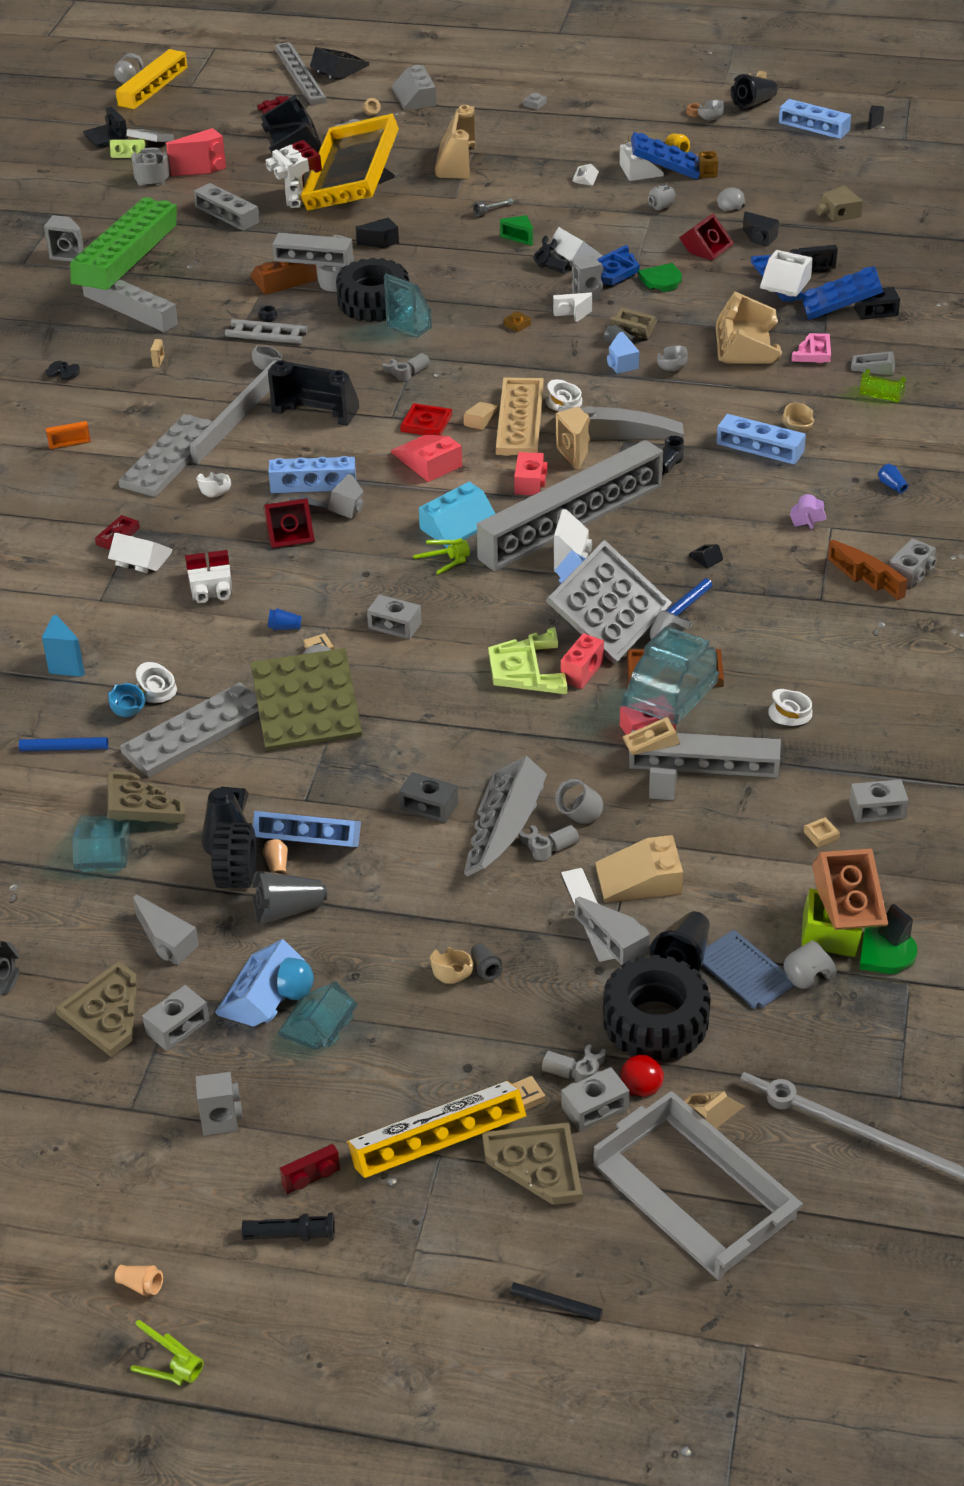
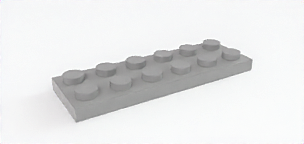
M183 414L118 480L119 487L157 497L191 461L190 444L213 421Z
M239 682L120 745L121 753L149 778L260 718L256 695Z

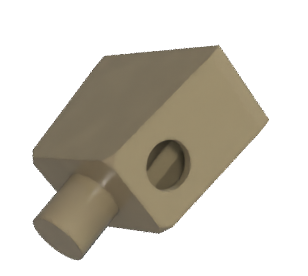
M844 185L823 193L821 204L815 206V211L818 216L825 214L832 221L860 218L863 200Z

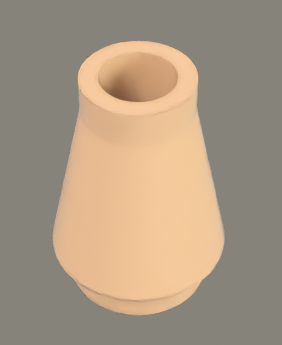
M279 839L267 841L264 844L262 854L271 873L286 875L288 848Z
M119 1265L115 1272V1282L148 1297L156 1295L160 1291L163 1284V1273L154 1265Z

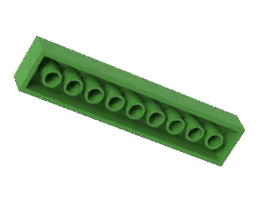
M150 197L142 198L70 262L71 284L108 290L176 226L177 204H171L166 200L155 201Z

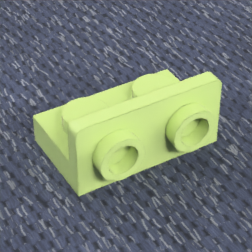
M110 140L111 158H131L133 153L136 152L137 155L141 153V149L148 146V140Z

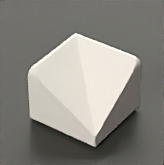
M592 164L578 166L572 181L592 186L599 171Z

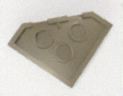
M108 771L107 819L117 821L139 820L141 822L159 821L168 824L184 823L185 801L178 797L171 799L166 796L165 790L153 783L144 784L140 781V776L135 773Z
M117 961L56 1007L57 1015L106 1054L113 1057L133 1041L138 986L137 974Z
M569 1122L482 1133L486 1164L552 1205L582 1202L583 1194Z

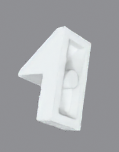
M592 292L553 295L554 316L574 315L575 322H578L592 312Z

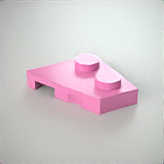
M809 333L805 341L799 345V350L792 353V362H831L830 334Z

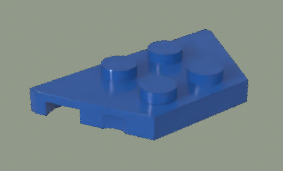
M627 245L597 259L603 266V274H601L602 284H617L638 273L640 268L634 255L629 253Z

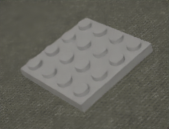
M605 540L546 599V602L579 633L604 640V656L614 665L654 623L660 610H666L672 604L665 595Z

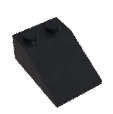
M315 47L310 66L316 69L315 72L320 74L326 73L328 78L337 80V78H346L369 66L370 62L348 52Z

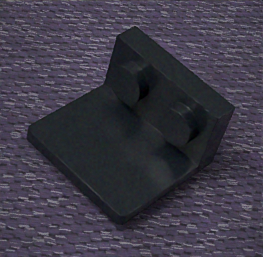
M113 107L105 108L106 125L83 131L84 136L95 147H106L110 144V140L128 139L126 120Z
M836 245L790 250V253L811 257L812 271L836 269L838 252Z

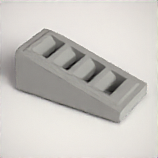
M892 351L853 356L851 371L894 375L895 359Z

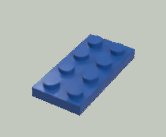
M633 132L631 136L633 155L696 180L698 179L700 170L698 158L694 153L684 152L673 145H666L663 141L651 139L644 133L638 134Z
M875 266L866 267L854 274L845 275L843 278L833 282H827L820 287L809 289L802 293V300L808 320L883 293L877 270Z

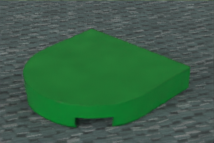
M673 263L638 270V277L652 290L654 287L661 289V292L677 289L678 285L682 283V273Z
M879 927L864 929L859 970L898 974L901 973V970L914 965L918 949L915 940L911 936L908 940L895 946L878 932Z

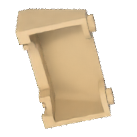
M461 105L456 110L440 141L435 164V175L437 177L470 178L469 147L475 149L476 145L474 107Z
M734 291L716 322L718 360L725 364H772L775 361L777 362L781 357L782 351L780 345H770L769 331L774 329L778 322L776 309Z

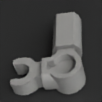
M421 353L406 363H397L395 359H390V365L383 363L382 367L385 373H392L398 381L404 382L411 379V374L415 375L429 367L430 361L427 355Z
M534 825L530 826L531 834H525L522 830L519 833L520 842L528 845V848L532 851L533 858L538 861L548 860L552 856V851L558 852L579 842L578 832L572 825L551 833L548 837L538 834V829Z
M588 1044L584 1050V1057L578 1062H575L573 1058L547 1051L543 1059L542 1071L566 1079L572 1077L575 1083L598 1071L599 1066L605 1061L606 1049L602 1048L601 1052L595 1055L591 1053L592 1045Z

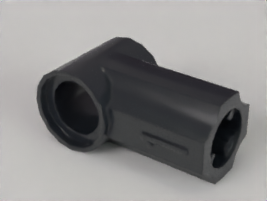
M673 435L665 439V446L662 449V475L668 473L675 464L682 462L684 459V440L680 436Z

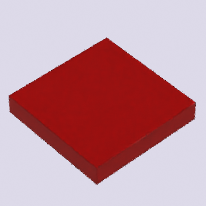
M413 403L400 425V432L441 436L452 417V409Z

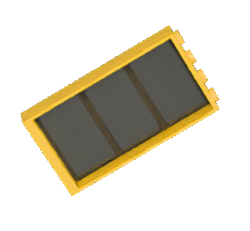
M393 113L329 128L319 151L322 171L315 173L311 170L300 195L307 211L373 197L399 130Z

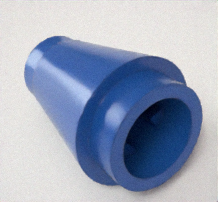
M888 463L879 470L878 477L883 484L899 494L904 493L908 489L909 484L895 465Z
M278 608L276 610L270 609L268 628H273V631L300 629L302 616Z

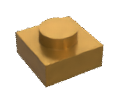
M518 311L503 318L504 326L515 332H519L531 325V318Z

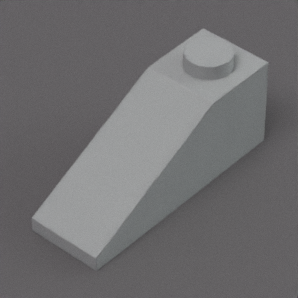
M137 894L133 897L136 916L157 954L163 960H169L179 965L199 946L196 927Z
M580 896L575 898L574 917L621 965L629 960L632 962L637 957H641L649 952L650 934L647 928L640 925L633 917Z

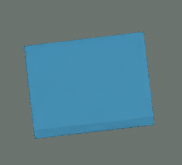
M57 615L52 616L42 636L49 674L80 677L85 675L78 638Z

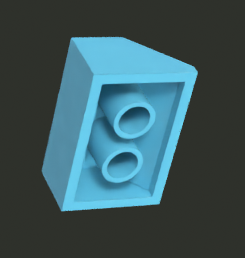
M467 482L419 507L420 529L435 540H455L459 538L465 540L477 533L478 522L495 515L484 491L471 482Z

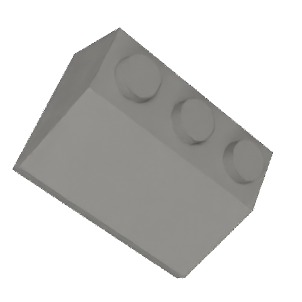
M414 65L406 68L392 85V90L404 111L437 106L436 87L423 65Z

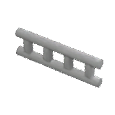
M231 319V327L235 328L233 330L226 329L225 337L302 344V336L298 335L299 333L306 334L308 328L303 325ZM251 328L253 331H242V329ZM261 330H272V332L261 333ZM281 331L291 332L290 335L280 334Z

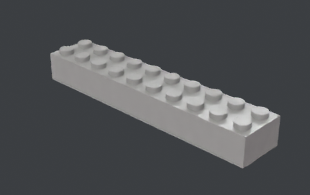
M644 440L478 522V560L495 572L554 542V534L562 509L568 510L585 526L661 487L663 451L649 441Z

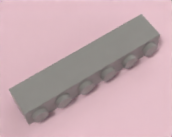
M119 279L108 290L82 286L85 297L162 332H166L178 325L176 304Z
M677 733L680 744L635 755H631L629 752V769L650 770V767L675 769L678 772L779 778L781 739Z

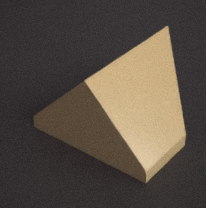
M725 1091L692 1093L683 1100L716 1129L745 1107L728 1097Z

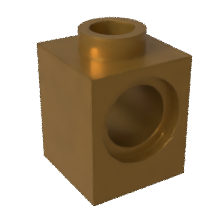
M699 151V177H717V151Z

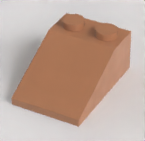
M872 849L820 852L813 862L812 868L817 891L834 930L887 926L888 920Z

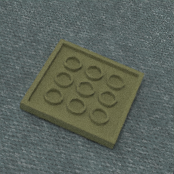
M346 648L250 662L265 751L362 736Z

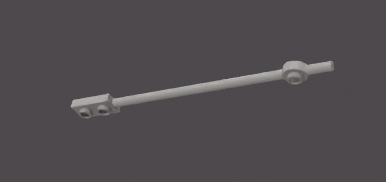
M743 1072L741 1075L740 1083L767 1094V1101L774 1108L788 1109L791 1106H795L964 1180L963 1166L796 1094V1087L788 1080L777 1079L769 1083L746 1072Z

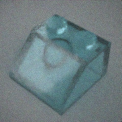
M335 981L309 992L308 996L301 999L277 1034L282 1038L314 1050L326 1045L330 1047L339 1039V1031L342 1027L352 1020V1012L358 1004Z

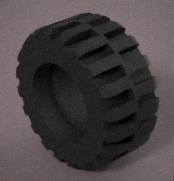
M385 258L360 259L358 262L353 261L349 265L344 266L337 275L338 306L350 318L354 317L358 321L366 320V322L389 320L393 316L397 317L401 312H404L410 303L408 272L401 264H396L393 260L388 261Z
M652 955L651 958L641 956L637 957L634 962L629 960L622 964L621 969L617 968L606 981L603 992V1026L607 1031L610 1041L616 1042V1047L622 1052L628 1051L631 1057L647 1055L653 1059H660L661 1062H667L672 1057H675V1059L685 1056L686 1051L690 1053L695 1050L698 1044L704 1040L709 1026L711 999L708 992L709 987L703 978L701 979L702 975L695 969L691 970L689 964L683 961L679 963L675 958L667 956V959L660 958V955ZM657 1001L670 1004L677 1010L665 1015H652L638 1010L636 1006L645 1002Z

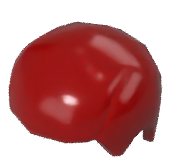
M636 1055L630 1057L621 1067L619 1078L629 1089V1095L648 1097L656 1094L662 1087L664 1072L653 1058L647 1055Z

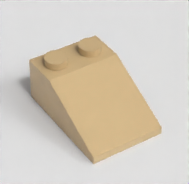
M673 835L646 838L595 862L604 903L682 894L683 870Z

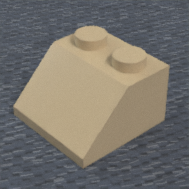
M579 406L556 413V448L575 469H579L588 453V443L590 442L588 434L590 418Z

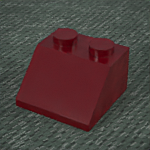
M714 213L679 237L689 253L710 261L734 244Z
M308 498L264 505L263 511L271 549L315 542Z

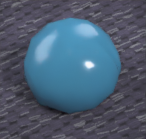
M130 683L116 684L112 691L108 692L110 709L116 715L126 718L133 717L142 710L145 705V696L137 685Z
M285 958L278 971L277 987L279 995L285 996L289 1000L298 1001L308 996L314 982V975L310 965L302 959Z

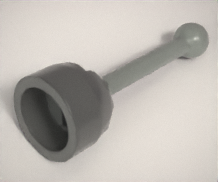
M508 198L507 201L487 205L484 201L474 202L473 212L477 217L483 216L489 208L506 204L512 205L514 201L512 198Z

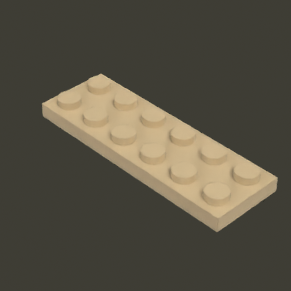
M503 378L496 455H518V452L538 453L544 378Z

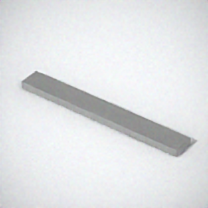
M290 42L276 44L275 51L310 106L327 103L326 96Z
M275 360L190 444L191 460L193 463L199 464L270 391L268 370L276 362Z

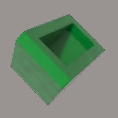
M528 216L501 219L500 237L532 246L533 226Z

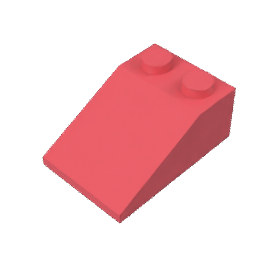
M213 128L166 143L171 176L207 174L226 168L223 136Z
M423 435L391 450L395 457L427 482L462 467V446L449 436Z

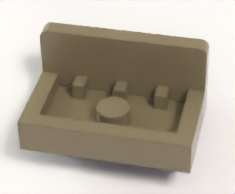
M621 307L616 317L611 316L610 323L611 325L616 324L635 338L648 340L657 323L656 316Z

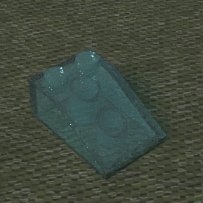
M385 274L387 326L413 337H420L432 328L431 310L418 285Z
M107 815L80 816L72 838L74 869L91 872L95 871L96 868H107L108 871H119L122 868H126L129 857L131 820L117 821L107 819Z

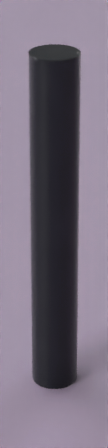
M513 1282L511 1287V1295L597 1321L601 1320L602 1308Z

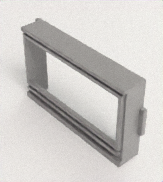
M672 1091L647 1109L640 1106L616 1124L617 1130L594 1146L593 1167L718 1281L724 1277V1273L789 1222H794L797 1217V1211L803 1207V1203ZM667 1121L770 1210L772 1214L726 1249L621 1154Z

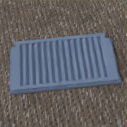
M735 930L730 931L705 949L702 966L752 1009H755L757 1006L760 1008L765 1007L794 987L783 969Z

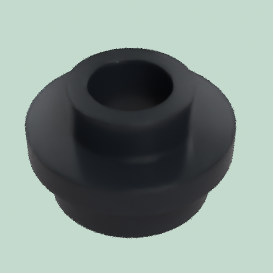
M266 305L260 308L258 317L264 322H272L278 317V313L275 307Z

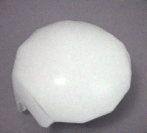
M210 472L207 478L201 473L196 477L200 491L207 497H219L227 493L231 487V479L227 474H214Z

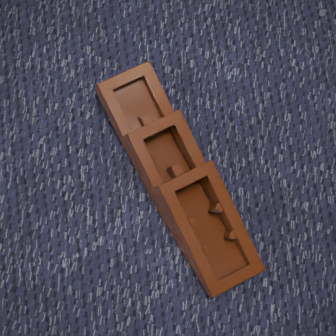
M836 540L829 541L828 560L854 582L864 580L875 591L884 588L897 600L905 598L907 579L861 550Z

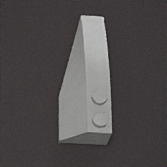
M592 406L581 408L590 418V425H588L590 440L666 439L673 435L684 438L683 423L663 416L620 408ZM573 407L558 408V412L571 409Z
M527 755L492 774L478 807L477 813L481 817L474 825L477 834L471 839L470 844L474 848L468 853L464 871L466 876L486 868L497 859L515 840L526 824L530 814L536 808V801L544 788L543 784L547 774Z

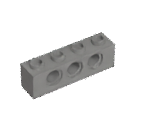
M211 183L193 191L196 208L242 231L259 223L258 206Z

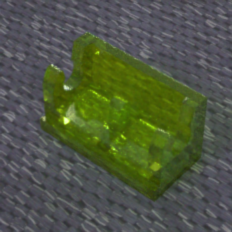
M866 369L861 376L860 394L900 402L905 393L906 377L902 376L901 380L896 381L870 375V369Z

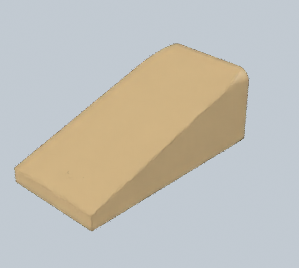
M484 402L477 403L464 413V426L483 430L499 409V406Z
M668 717L623 736V740L631 755L680 744L677 733Z

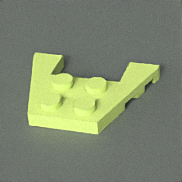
M549 628L547 633L541 635L537 633L530 634L529 639L519 642L514 639L488 647L493 685L567 694L565 673L540 675L535 650L558 648L556 628Z

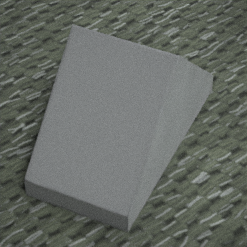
M650 767L649 798L674 801L678 771L675 769Z

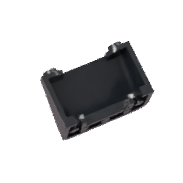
M296 94L261 116L263 121L261 125L266 133L269 132L273 140L270 142L271 146L269 147L271 153L274 150L279 151L301 140L308 143L316 152L320 151L322 144L315 125Z
M284 360L276 361L268 370L273 413L282 414L283 409L286 407H291V410H295L298 405L331 410L332 417L338 416V424L348 426L359 410V399L349 375L342 370L290 363Z

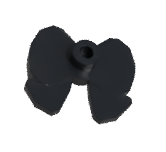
M55 361L46 369V375L53 377L61 373V380H69L79 375L80 367L78 364L68 365L67 362Z

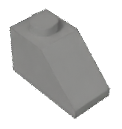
M348 474L332 490L328 510L348 518H352L357 512L360 513L364 505V500H362L364 491L352 475Z

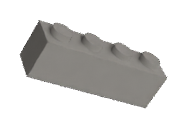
M278 233L272 244L274 261L344 267L349 265L353 257L351 238Z

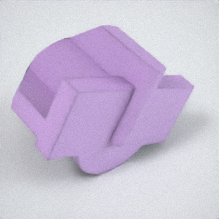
M806 494L801 496L798 503L791 508L790 517L794 527L808 524L810 529H813L814 522L826 520L824 502L813 495Z

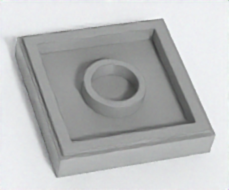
M148 129L127 130V136L156 142H170L174 140L173 134Z

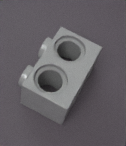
M912 538L889 561V566L907 579V587L912 588L918 581H922L924 575L929 570L935 567L937 558H935L936 548Z

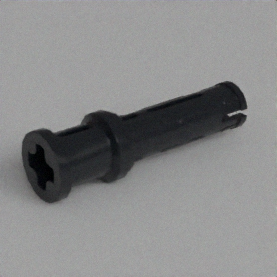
M307 1213L293 1219L243 1220L242 1239L300 1237V1240L306 1242L310 1238L328 1237L329 1241L334 1240V1213H328L327 1216H309Z

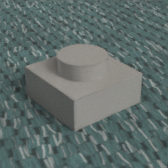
M532 93L524 99L525 107L539 110L547 103V97L541 96L539 93Z

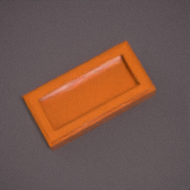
M87 421L45 428L49 449L91 442Z

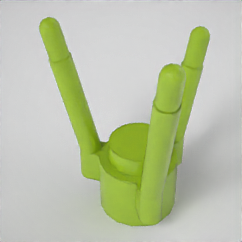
M462 538L455 540H427L426 544L450 546L446 549L413 555V559L448 553L451 559L454 558L455 561L437 570L436 574L439 575L458 564L465 563L466 557L470 556V548L467 541L462 540Z
M141 1320L135 1322L137 1327L175 1354L170 1363V1368L173 1369L174 1374L132 1365L130 1367L131 1371L169 1380L179 1386L184 1381L193 1383L198 1378L204 1366L203 1359L191 1353L170 1334L166 1333L163 1337Z

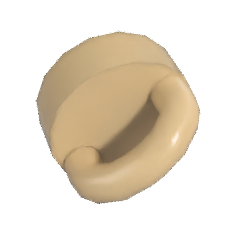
M375 98L367 99L364 102L363 111L369 116L378 114L381 109L380 102Z

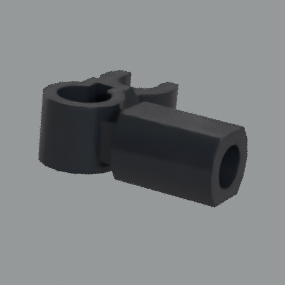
M544 236L542 247L534 254V261L541 268L547 267L566 274L570 267L569 261L552 256L551 250L556 248L557 241L553 238L552 242L547 244L549 238Z

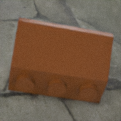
M279 261L265 262L262 265L256 266L251 272L250 277L261 291L267 295L317 281L316 264Z

